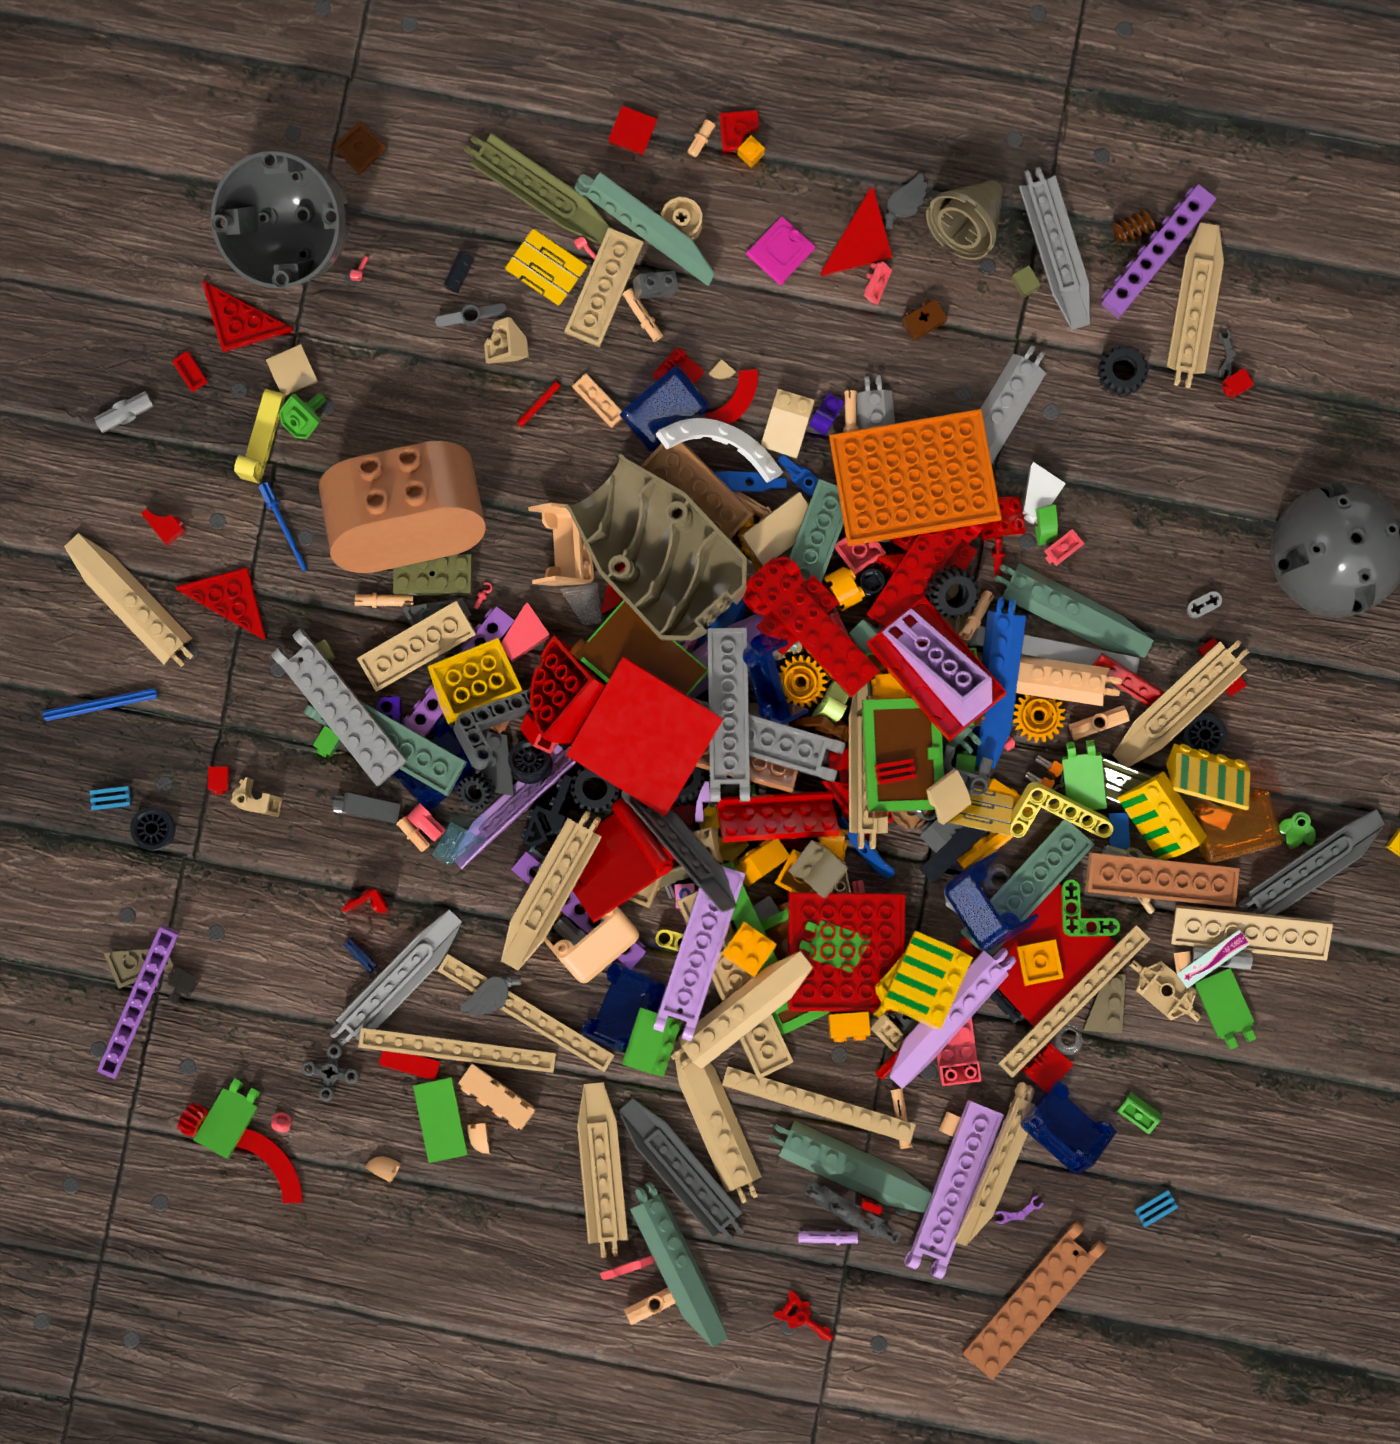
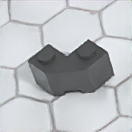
M938 819L934 822L930 820L922 828L924 832L919 837L936 853L963 826L948 822L943 825L938 822Z

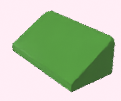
M1132 1092L1129 1093L1117 1110V1112L1148 1134L1152 1132L1162 1118L1160 1112Z

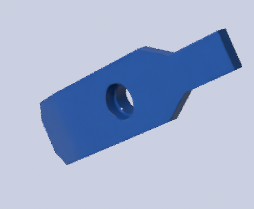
M783 454L777 462L789 472L792 482L812 499L819 479L806 467L795 465ZM807 479L812 480L811 486L805 484Z
M715 472L732 491L763 492L769 488H787L786 478H775L766 483L760 473ZM750 480L751 486H747L745 481Z
M843 816L837 820L843 829L848 830L850 842L872 869L882 877L890 879L895 874L894 868L878 855L880 852L870 849L869 842L865 838L863 849H859L857 846L858 833L849 832V823Z

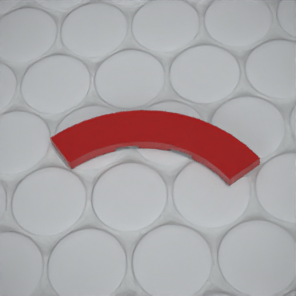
M246 1128L236 1147L246 1149L266 1162L279 1182L283 1203H303V1193L299 1177L285 1152L266 1136Z

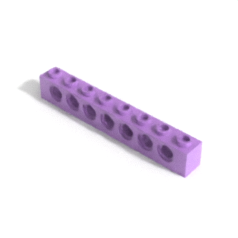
M1199 184L1195 189L1193 187L1190 188L1185 195L1187 199L1184 203L1179 202L1173 209L1175 214L1171 218L1167 216L1161 224L1163 226L1161 231L1158 232L1156 230L1149 239L1152 242L1140 249L1137 253L1139 255L1138 259L1130 261L1125 268L1128 270L1125 275L1120 274L1113 282L1115 287L1112 290L1108 288L1101 297L1104 299L1101 305L1118 319L1217 199ZM1188 204H1195L1197 210H1191ZM1176 219H1184L1185 225L1178 224ZM1164 233H1171L1173 235V239H1167ZM1153 247H1159L1162 253H1154ZM1142 261L1148 262L1149 265H1150V268H1148V269L1143 268V267L1141 266V262H1142ZM1129 276H1135L1138 282H1130ZM1117 291H1124L1126 293V297H1119L1117 295Z
M497 606L494 610L491 608L485 615V622L482 625L478 624L474 629L476 635L462 644L461 649L463 650L460 653L476 647V642L479 639L489 642L499 638L501 643L515 620ZM496 624L498 626L497 632L489 633L487 630L488 626ZM430 685L426 690L425 694L427 696L423 701L419 700L413 707L415 711L412 715H407L401 722L402 725L425 738L444 715L433 685ZM431 700L438 701V707L434 710L428 708V703ZM420 715L426 717V722L423 725L416 723V719Z
M525 852L511 870L531 885L535 877L530 875V870L533 867H541L542 864L539 863L541 858L533 852L531 854ZM572 891L570 893V900L565 902L561 912L589 934L595 928L591 927V918L586 911L582 915L575 913L576 905L581 903ZM637 940L631 945V949L628 952L622 953L617 959L632 970L645 955L646 951L643 949L646 946Z
M165 925L159 927L97 1072L114 1079L117 1077L178 938L179 931Z

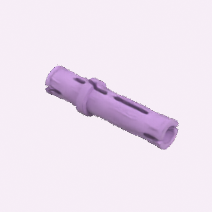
M836 1229V1231L799 1230V1243L858 1244V1231L845 1232L840 1231V1229Z

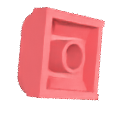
M845 537L835 545V550L848 569L853 571L855 577L878 565L877 558L879 556L887 555L878 541L848 546Z

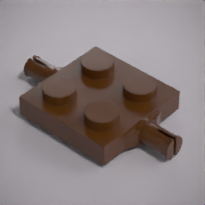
M823 715L819 717L806 716V718H797L795 726L798 727L797 729L833 740L847 742L849 738L847 726L835 725L830 721V718Z

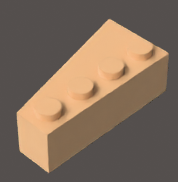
M471 1064L459 1081L460 1089L468 1095L472 1093L478 1097L476 1101L485 1107L486 1105L490 1106L494 1114L500 1118L505 1117L509 1120L508 1123L516 1129L520 1128L522 1130L537 1110L533 1105L475 1064Z

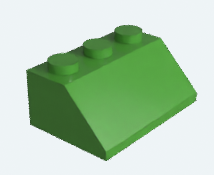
M640 1008L622 1064L664 1077L681 1021L668 1017L665 1028L661 1032L654 1029L658 1013Z

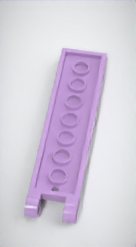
M722 866L735 902H737L745 874ZM699 888L654 1025L655 1030L663 1032L668 1015L687 1021L682 1039L688 1041L692 1040L734 909L721 913L701 888ZM678 1008H682L683 1013L679 1014L677 1012Z
M967 1101L912 1249L906 1255V1266L917 1269L924 1253L937 1258L931 1266L930 1274L939 1279L944 1277L956 1244L954 1240L983 1173L1004 1114L972 1101Z

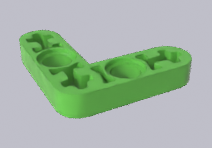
M1071 879L1062 884V929L1067 936H1112L1119 932L1120 924L1114 918H1081L1080 886L1078 882ZM1069 883L1076 887V890L1072 891V897L1076 896L1077 900H1065V896L1070 897L1069 891L1065 889L1069 886ZM1069 902H1073L1077 907L1076 911L1072 914L1066 911V905ZM1066 916H1077V920L1073 919V925L1077 926L1073 933H1070V930L1066 928L1070 925V919L1066 920ZM1090 921L1094 922L1097 927L1093 933H1089L1086 930V924ZM1099 921H1102V925H1109V921H1111L1112 925L1116 926V929H1113L1112 933L1109 932V929H1102L1103 933H1099Z

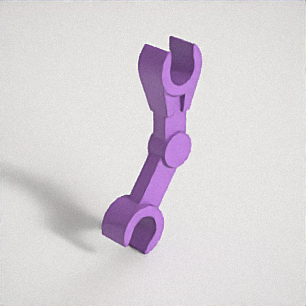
M1033 1196L1030 1199V1203L1021 1211L1015 1213L996 1211L995 1214H1003L1004 1218L1002 1221L995 1222L1003 1224L1011 1220H1024L1034 1209H1040L1043 1206V1202L1038 1206H1034L1033 1201L1038 1196Z

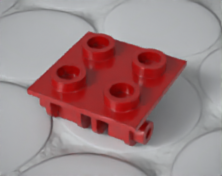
M676 347L651 376L678 400H681L703 376L705 371L686 356L684 350Z
M1048 1042L1021 1071L1048 1094L1074 1064L1062 1055L1054 1045Z

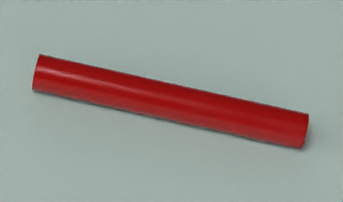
M555 381L516 424L522 428L561 386Z

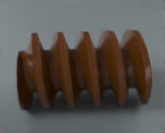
M1141 209L1139 214L1135 212L1132 214V217L1126 216L1125 220L1120 219L1118 223H1112V231L1119 244L1121 240L1128 243V236L1135 240V233L1141 237V230L1147 234L1149 233V226L1152 230H1155V223L1150 212L1147 209L1146 211Z

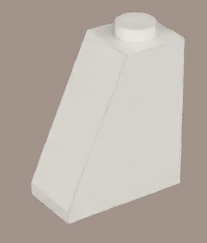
M1034 462L1029 468L1022 510L1023 515H1025L1024 519L1032 524L1037 523L1035 509L1052 504L1066 484Z

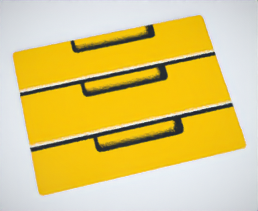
M532 229L505 267V270L559 306L582 275L587 265L535 229Z
M974 788V790L977 791V792H982V791H983V790H981V789H976V788ZM986 791L981 796L969 795L971 804L948 821V823L1009 836L1014 797Z

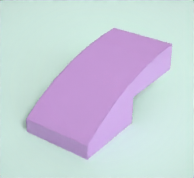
M709 782L704 783L698 796L695 813L696 823H703L702 803H710Z

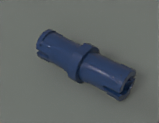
M350 937L347 940L348 942H344L343 946L354 956L355 961L361 963L368 973L373 972V968L376 969L378 964L369 956L366 949H363L353 937Z

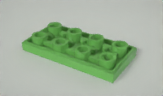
M452 1077L414 1085L413 1088L428 1162L432 1163L468 1155Z

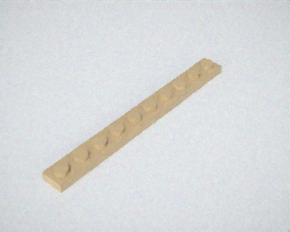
M1135 925L998 1064L1013 1078L1150 938Z
M449 954L446 955L437 970L473 993L488 980L487 977ZM508 991L507 1000L501 1010L601 1071H606L615 1055Z
M361 1028L358 1048L549 1073L554 1072L556 1053Z
M729 1066L722 1083L723 1086L908 1143H911L916 1124L768 1078L762 1077L758 1079L755 1074Z

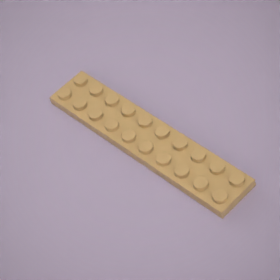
M698 891L676 901L686 924H688ZM730 923L712 976V981L722 1002L753 978L752 975L722 955L735 936ZM772 1014L739 1039L758 1079L793 1063Z

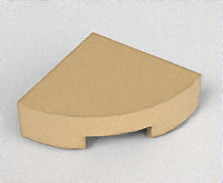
M721 359L709 375L715 379H725L732 377L736 371Z

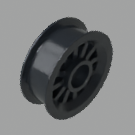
M1210 713L1199 714L1182 730L1183 744L1188 745L1192 749L1206 750L1210 754L1220 751L1227 739L1224 723L1220 718ZM1201 730L1208 732L1209 737L1207 740H1203L1200 737Z
M529 740L517 743L508 755L511 773L521 783L535 784L541 782L552 770L553 762L550 754L534 747Z
M147 807L135 814L130 824L132 839L138 846L147 850H161L167 847L175 836L176 827L173 818L168 812L160 808ZM151 824L157 825V831L154 834H150L148 830Z

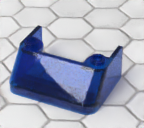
M759 634L753 637L744 649L743 660L749 671L761 717L784 725L808 713V709L787 703L772 652L788 645V641Z
M997 852L970 865L945 887L946 897L977 945L983 950H990L1029 929L1039 917L1036 913L1021 922L1012 912H1006L999 916L980 887L979 883L987 877L986 868L992 865L998 856Z

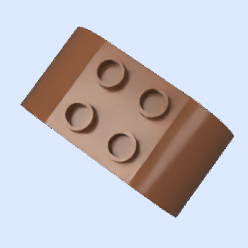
M428 441L346 459L329 468L319 481V492L330 555L336 565L347 571L373 573L459 554L475 546L485 533L486 526L472 457L465 448L454 443Z

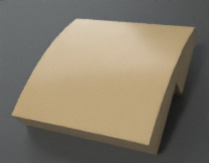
M301 344L266 359L280 392L285 394V396L318 382Z
M955 768L927 789L929 804L935 807L938 822L943 825L971 804L966 785Z

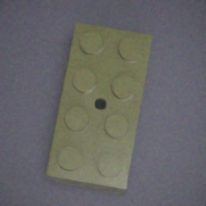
M455 554L393 568L394 595L472 596L473 557L471 554ZM431 571L435 572L434 576H430Z

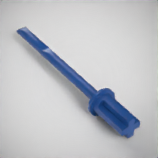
M269 482L259 485L258 488L267 504L266 509L272 508L301 569L304 572L307 571L306 564L277 507L281 502L277 500Z

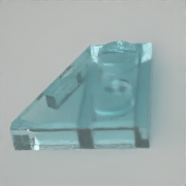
M450 822L432 856L451 865L459 856L468 851V847L475 842L479 843L482 839L457 824Z

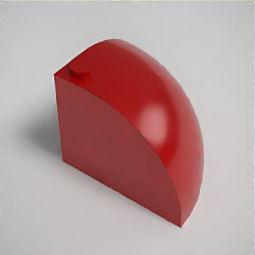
M553 636L540 656L542 660L539 668H535L530 690L531 711L534 712V724L542 738L549 742L566 744L573 743L607 684L570 653L573 648L556 636Z

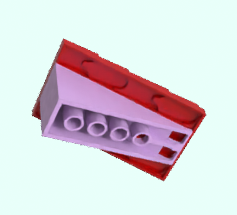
M925 596L867 641V646L871 652L888 669V672L911 696L913 701L949 742L1006 696L1004 688Z

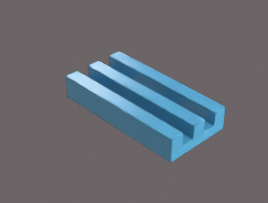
M129 786L89 791L92 804L91 810L131 806ZM125 791L126 793L124 795L95 798V795L97 794H106ZM126 799V802L96 806V802Z
M1166 1190L1134 1209L1142 1225L1146 1227L1179 1207L1169 1190ZM1167 1196L1168 1200L1141 1215L1140 1211ZM1171 1203L1172 1206L1147 1221L1144 1220V1218Z

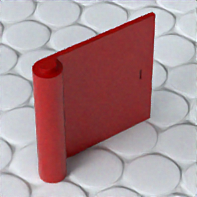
M623 798L618 799L612 806L614 814L599 823L594 833L602 838L572 890L593 922L611 912L663 875L668 874L673 867V862L648 826Z

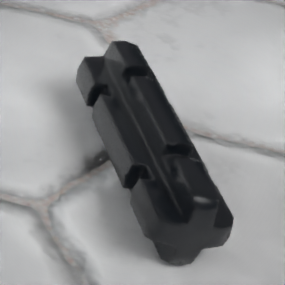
M996 989L990 998L993 1002H997L996 1005L1006 1016H1010L1009 1019L1013 1023L1017 1022L1022 1017L1021 1013L1018 1010L1015 1011V1007L1005 996L1002 997V993Z

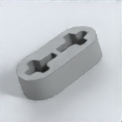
M1209 592L1190 602L1186 609L1187 614L1191 618H1199L1217 609L1222 603V597L1218 592ZM1210 596L1217 598L1215 606L1213 603L1206 605L1205 602L1210 600ZM1193 604L1196 607L1202 604L1203 608L1198 611L1199 614L1191 611Z

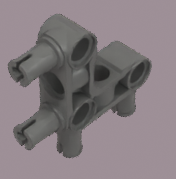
M945 745L943 750V766L947 774L954 769L951 763L956 748ZM982 757L978 772L975 774L957 769L969 795L981 796L987 791L990 782L988 776L993 760ZM975 782L983 783L984 790L982 792L974 790L973 785ZM924 810L911 811L916 813L917 817L928 821L937 817L936 810L932 817H927L924 814Z
M810 1183L807 1187L811 1190L805 1188V1194L814 1198L817 1205L836 1214L845 1222L866 1231L878 1239L884 1237L891 1243L898 1242V1239L893 1236L900 1238V1233L892 1229L886 1219L861 1208L826 1186L819 1188Z

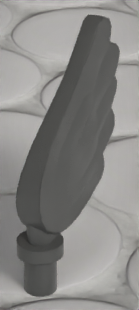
M918 174L889 198L887 202L888 214H885V228L893 229L896 217L913 216L918 212V207L923 205V198L926 196L925 190L927 189V183L923 182V174Z
M521 977L489 978L460 1006V1010L468 1012L470 1016L477 1014L480 1016L485 1013L491 1014L496 1008L501 1009L507 1000L508 987L521 985Z

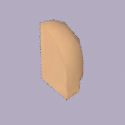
M487 1123L467 1125L471 1145L481 1153L490 1154Z
M380 1156L370 1160L365 1168L377 1176L392 1182L401 1163L392 1158Z

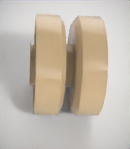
M677 197L664 205L661 211L663 219L693 241L699 237L702 230V212L695 201L687 197Z

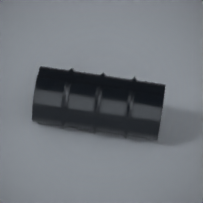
M459 251L456 259H454L455 261L443 284L444 288L454 293H459L474 261V257L462 251Z

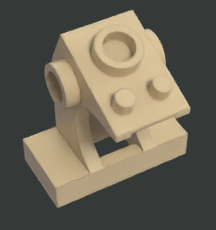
M245 777L244 780H240V787H237L232 794L231 802L245 811L279 817L283 798L263 793L262 798L256 800L252 795L254 779Z

